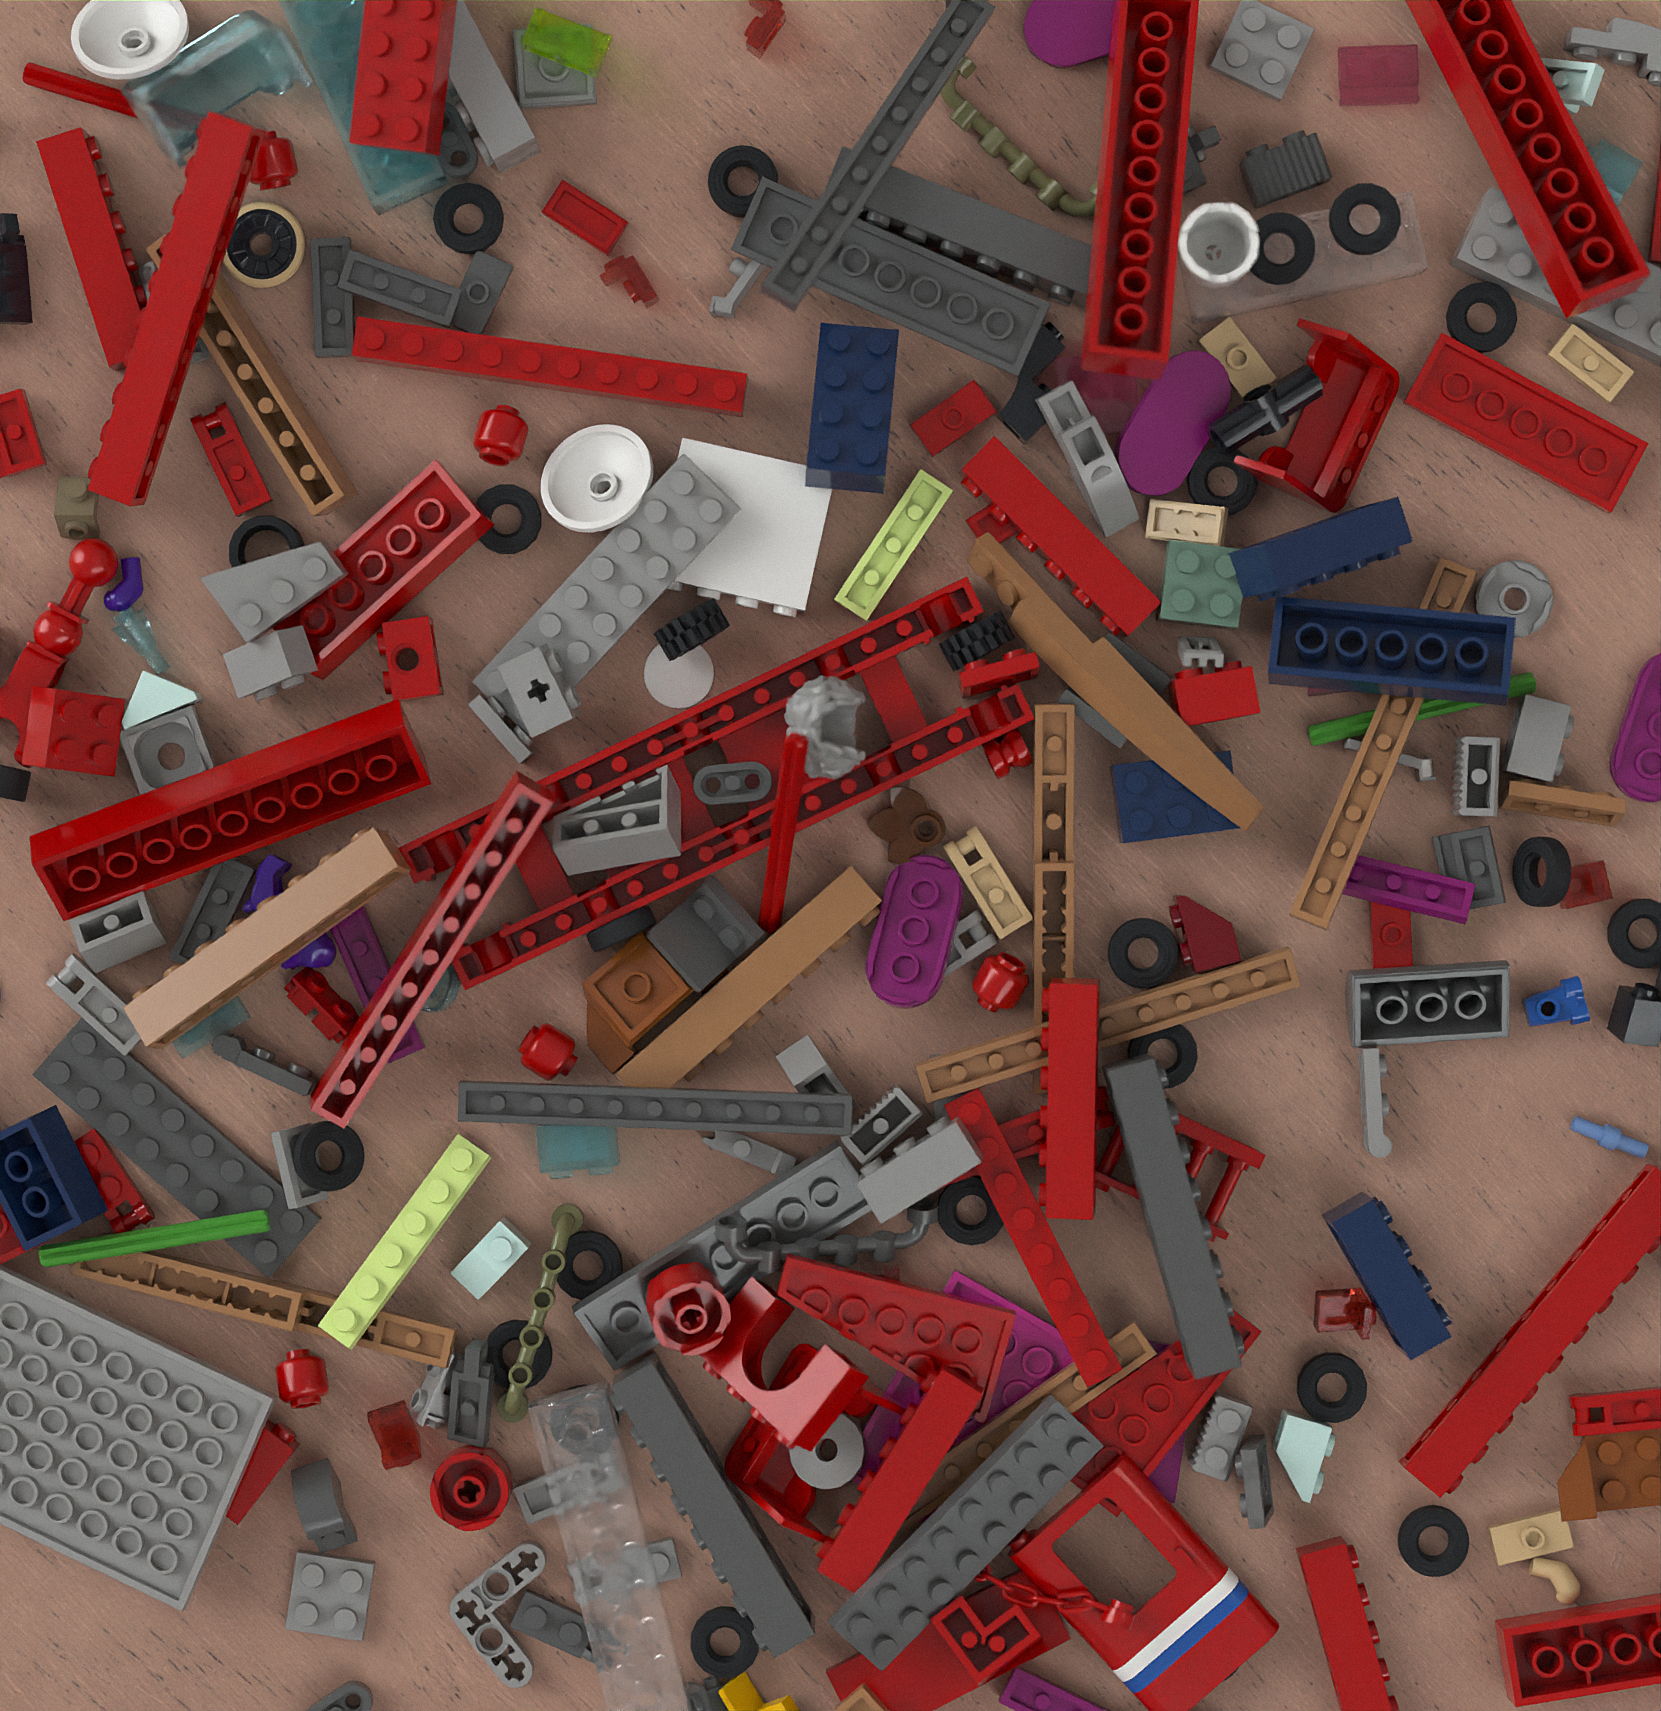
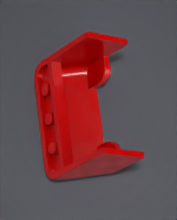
M1299 318L1296 326L1315 339L1313 346L1307 352L1306 363L1319 377L1323 385V395L1304 407L1286 449L1276 445L1271 446L1261 454L1258 462L1236 455L1234 463L1265 484L1320 509L1336 513L1346 505L1398 392L1400 377L1394 367L1350 333Z
M806 1343L796 1346L787 1357L768 1390H781L794 1383L820 1349ZM867 1379L842 1413L847 1412L854 1417L861 1418L869 1414L875 1404H878L902 1416L905 1408ZM752 1415L726 1457L724 1465L726 1476L781 1526L823 1543L827 1536L806 1518L815 1502V1487L810 1486L797 1475L791 1464L789 1448L774 1436L778 1430L772 1424L769 1426L764 1425ZM828 1438L820 1444L819 1452L822 1450Z

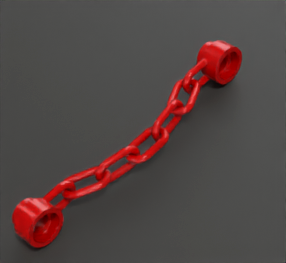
M989 1564L984 1567L986 1571L981 1570L979 1572L981 1576L976 1575L973 1578L977 1582H985L987 1580L1002 1588V1595L1005 1600L1024 1608L1031 1609L1037 1606L1039 1602L1056 1605L1057 1610L1062 1614L1087 1612L1096 1607L1104 1610L1100 1620L1129 1631L1135 1619V1615H1132L1134 1606L1112 1599L1110 1606L1095 1601L1093 1595L1085 1590L1064 1592L1054 1599L1040 1596L1035 1588L1012 1580L1005 1583L991 1575L992 1571ZM1013 1587L1030 1592L1032 1594L1028 1596V1599L1032 1602L1028 1603L1014 1598L1008 1592L1013 1593ZM1085 1596L1082 1601L1087 1604L1086 1606L1062 1607L1067 1605V1602L1063 1600L1065 1598Z

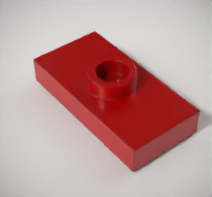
M973 380L910 424V427L933 458L997 411L976 381Z
M1369 901L1372 969L1413 966L1411 911Z

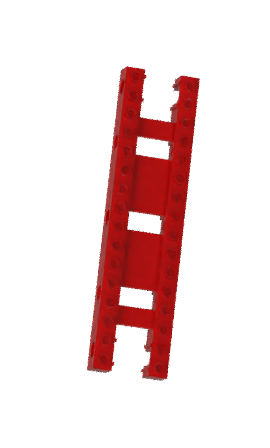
M964 577L537 781V783L550 790L553 803L515 863L539 912L514 924L507 922L502 925V930L471 945L464 943L461 945L451 962L465 991L768 847L784 742L787 736L786 731L789 727L784 716L786 704L788 703V698H793V694L802 688L807 681L815 680L821 675L825 677H838L844 681L860 674L890 736L892 744L866 756L863 761H860V765L854 766L851 772L845 773L842 777L834 780L827 777L810 778L809 774L805 773L804 770L795 833L1034 720L1033 713L1017 683L1009 688L1006 685L998 689L999 693L965 709H962L960 706L954 710V714L928 726L895 658L896 655L919 644H923V646L929 645L930 639L963 623H967V625L973 624L974 618L984 613L968 577ZM716 741L719 742L729 764L758 762L769 770L772 777V786L769 793L760 800L747 802L751 811L718 827L715 826L705 803L696 796L693 788L694 780L683 757ZM668 765L681 791V856L607 868L606 871L610 877L609 879L583 892L574 894L542 824L553 820L554 816L598 796L601 800L617 794L623 791L622 785L630 781H634L636 785L658 775L656 769ZM749 774L745 778V785L749 789H756L760 785V778L756 774ZM496 801L398 848L412 870L409 874L414 884L425 880L426 882H432L437 879L435 875L456 866Z

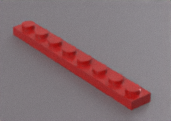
M979 1087L945 1104L944 1107L950 1119L953 1120L958 1116L960 1117L984 1155L982 1162L976 1165L975 1168L1087 1388L1122 1370V1367Z

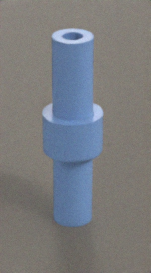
M1575 1115L1570 1125V1130L1597 1140V1145L1613 1151L1616 1148L1641 1159L1647 1154L1648 1144L1621 1134V1129L1607 1123L1601 1126Z

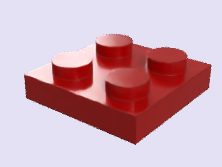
M1018 649L1003 654L1004 660L988 664L987 659H982L964 665L965 671L959 672L958 681L962 699L999 689L1004 685L1010 686L1038 678L1040 666L1036 652L1026 654L1025 649Z

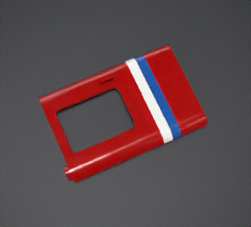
M1124 1453L1040 1528L1030 1530L1029 1532L1026 1529H1022L1008 1543L1011 1547L1008 1557L1045 1597L1056 1599L1058 1595L1064 1592L1085 1590L1093 1595L1095 1601L1100 1602L1055 1553L1052 1545L1101 1500L1105 1498L1112 1499L1175 1568L1176 1576L1132 1614L1135 1615V1619L1130 1631L1100 1620L1104 1610L1096 1607L1083 1613L1060 1614L1148 1711H1189L1263 1647L1278 1631L1279 1622L1130 1457ZM1085 1596L1065 1598L1063 1600L1067 1602V1605L1062 1607L1086 1606L1087 1604L1082 1601Z

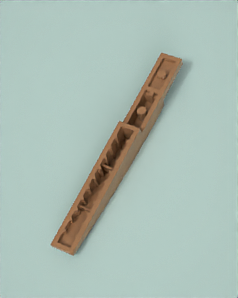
M989 532L979 537L966 560L972 566L974 572L978 576L983 577L996 591L1000 600L1009 605L1013 610L1007 622L1010 627L1080 697L1142 752L1214 809L1243 830H1248L1264 810V807L1105 637H1102L1093 644Z
M1034 703L1033 1026L1049 1021V1012H1042L1043 988H1049L1052 978H1074L1075 704ZM1041 1068L1033 1070V1094H1048V1090H1041Z
M80 1236L79 1239H85V1238H91V1237ZM154 1251L73 1263L72 1275L288 1331L299 1330L337 1340L321 1329L318 1324L339 1295ZM383 1307L356 1345L446 1369L450 1365L458 1328L388 1311L386 1307Z

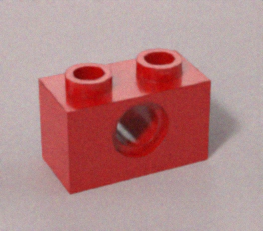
M424 616L382 623L383 632L377 633V644L380 656L386 655L389 671H383V684L386 695L392 694L393 700L399 699L400 702L444 695L432 618ZM414 649L419 656L418 665L413 670L405 671L399 664V657L403 651Z

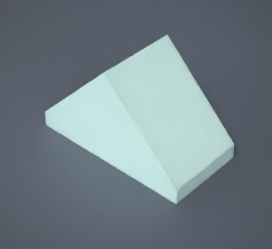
M142 671L123 717L122 724L124 729H128L204 700L201 693L151 672Z

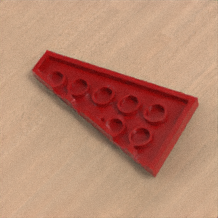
M787 1253L777 1288V1295L815 1319H820L839 1331V1334L850 1341L854 1340L867 1348L871 1354L920 1385L931 1368L938 1371L942 1363L983 1388V1395L971 1415L985 1425L1016 1317L1015 1310Z
M1234 1310V1316L1228 1317L1230 1326H1235L1236 1331L1239 1330L1246 1353L1262 1331ZM1179 1339L1157 1353L1154 1357L1072 1413L1104 1446L1070 1481L1083 1490L1124 1453L1149 1477L1232 1369L1195 1379L1187 1368ZM1105 1498L1099 1502L1100 1505L1116 1517L1122 1512L1118 1505L1110 1498Z

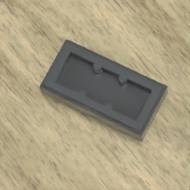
M476 251L459 289H462V294L451 325L468 333L483 335L514 269L513 266L482 251Z

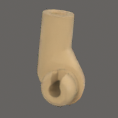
M1542 1557L1531 1558L1529 1575L1550 1579L1556 1589L1557 1600L1563 1604H1572L1580 1595L1581 1588L1570 1567L1561 1561Z

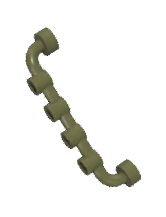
M965 55L941 91L942 98L954 110L949 118L964 132H967L971 127L974 128L983 137L978 144L994 159L1000 153L1012 163L1007 170L1020 183L1025 185L1030 179L1041 190L1036 197L1050 210L1054 211L1057 206H1060L1072 216L1084 218L1094 215L1098 179L1088 189L1093 197L1088 201H1077L956 91L955 82L958 76L961 75L967 79L977 68Z
M564 1203L558 1206L552 1215L551 1221L555 1232L550 1249L542 1257L541 1263L544 1270L539 1287L531 1295L532 1311L528 1324L522 1329L519 1336L521 1349L517 1362L512 1365L508 1374L509 1381L511 1382L509 1390L501 1395L497 1403L499 1416L509 1423L521 1421L529 1410V1400L524 1391L534 1375L532 1363L536 1350L542 1344L545 1337L543 1326L547 1312L553 1306L556 1299L554 1288L558 1274L563 1270L567 1262L565 1250L569 1237L577 1233L583 1225V1213L578 1206L572 1203Z

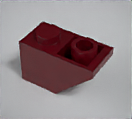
M1185 895L1173 896L1175 905L1169 906V912L1174 929L1181 927L1184 943L1179 944V951L1184 967L1191 965L1192 972L1198 973L1242 961L1231 922Z

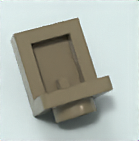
M88 477L58 478L54 517L60 537L83 540L85 538L99 537L100 528L97 521L99 494L87 490L91 480Z

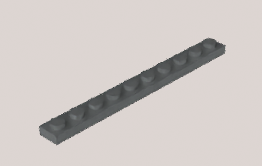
M985 0L951 1L762 283L761 293L789 310L796 311L992 16L995 6Z
M464 1080L459 1082L458 1088L459 1122L852 1135L853 1094Z

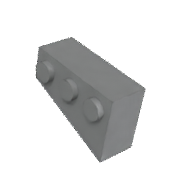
M319 541L203 576L200 579L243 639L248 643L260 638L349 573L328 543Z
M668 765L656 769L658 775L635 785L634 781H630L622 785L623 791L604 800H601L598 796L553 817V851L567 875L681 856V791Z
M947 1116L941 1118L927 1128L929 1134L916 1141L914 1137L907 1139L893 1149L894 1154L883 1160L879 1157L860 1169L862 1174L857 1180L856 1185L881 1224L982 1162L984 1155L959 1116L951 1121L948 1120Z

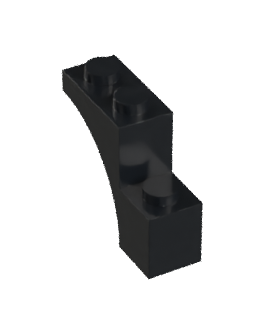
M1047 322L1045 325L1042 324L1018 377L1015 390L997 416V419L1023 445L1047 423L1035 400L1052 390L1044 383L1037 386L1033 381L1065 349V346L1061 343L1064 336L1050 322Z
M1661 966L1655 987L1646 983H1635L1634 987L1622 985L1618 987L1607 1029L1623 1043L1659 1047L1661 1041Z

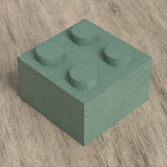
M1169 540L1165 545L1159 593L1161 603L1158 605L1156 621L1226 630L1237 629L1239 627L1242 593L1229 553L1239 550V548Z

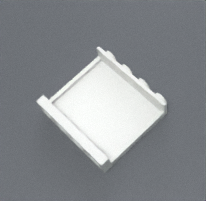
M682 438L678 459L682 454H686L742 509L668 589L681 592L684 585L698 588L697 596L719 600L720 595L724 594L736 597L735 604L758 609L760 602L773 605V613L796 618L797 611L805 613L833 489L805 486L806 465Z

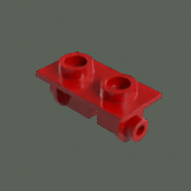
M305 967L294 975L291 981L284 987L288 992L286 997L305 1016L314 1008L320 1012L311 1022L329 1041L333 1039L339 1044L349 1034L359 1019L352 1004L342 999L329 986L327 979L313 968Z

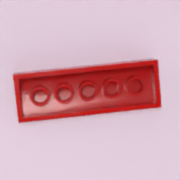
M435 459L334 551L349 574L273 629L274 631L303 625L318 668L317 671L310 674L324 680L382 627V623L388 622L495 524L463 490L445 467Z
M1020 1569L1000 1579L1005 1583L1013 1580L1031 1586L1039 1592L1040 1596L1045 1597ZM994 1583L964 1597L984 1627H987L1015 1605L1004 1599L1002 1588ZM1013 1587V1593L1008 1592L1014 1598L1028 1603L1032 1602L1028 1599V1596L1032 1594L1016 1587ZM1039 1602L1037 1606L1031 1609L1019 1606L1041 1635V1640L982 1685L1071 1640L1062 1617L1052 1604ZM932 1622L883 1671L877 1668L860 1652L826 1669V1674L840 1702L862 1683H865L890 1711H934L978 1688L976 1682Z

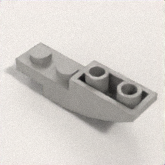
M1613 17L1606 25L1605 31L1572 27L1565 35L1563 51L1573 52V57L1582 60H1595L1597 56L1612 58V63L1623 66L1635 65L1636 61L1640 62L1638 78L1649 79L1648 84L1661 87L1660 29L1640 22Z
M1068 381L1037 398L1035 401L1071 467L1068 470L1104 538L1139 520L1134 501L1116 458L1095 416L1090 415L1074 382Z

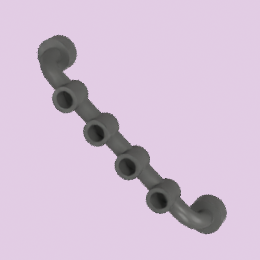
M924 1197L907 1208V1220L913 1226L909 1231L899 1234L882 1230L866 1237L840 1234L834 1240L818 1241L817 1239L806 1237L790 1244L764 1241L759 1243L758 1247H744L740 1244V1241L747 1237V1220L742 1216L730 1214L720 1216L715 1220V1237L719 1241L724 1242L725 1250L732 1258L745 1263L758 1262V1270L765 1273L779 1271L781 1269V1260L786 1259L787 1253L819 1261L821 1256L834 1255V1262L836 1264L849 1266L857 1262V1253L872 1252L874 1260L889 1262L895 1259L896 1249L912 1247L924 1238L928 1232L929 1225L938 1220V1203L931 1198Z

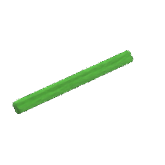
M1531 672L1510 677L1508 699L1536 691L1535 678ZM1425 698L1415 721L1485 704ZM1376 710L1311 725L1307 728L1309 741L1312 746H1317L1366 734Z
M257 1210L42 1245L39 1248V1259L42 1266L52 1267L262 1233L270 1230V1217L267 1211Z

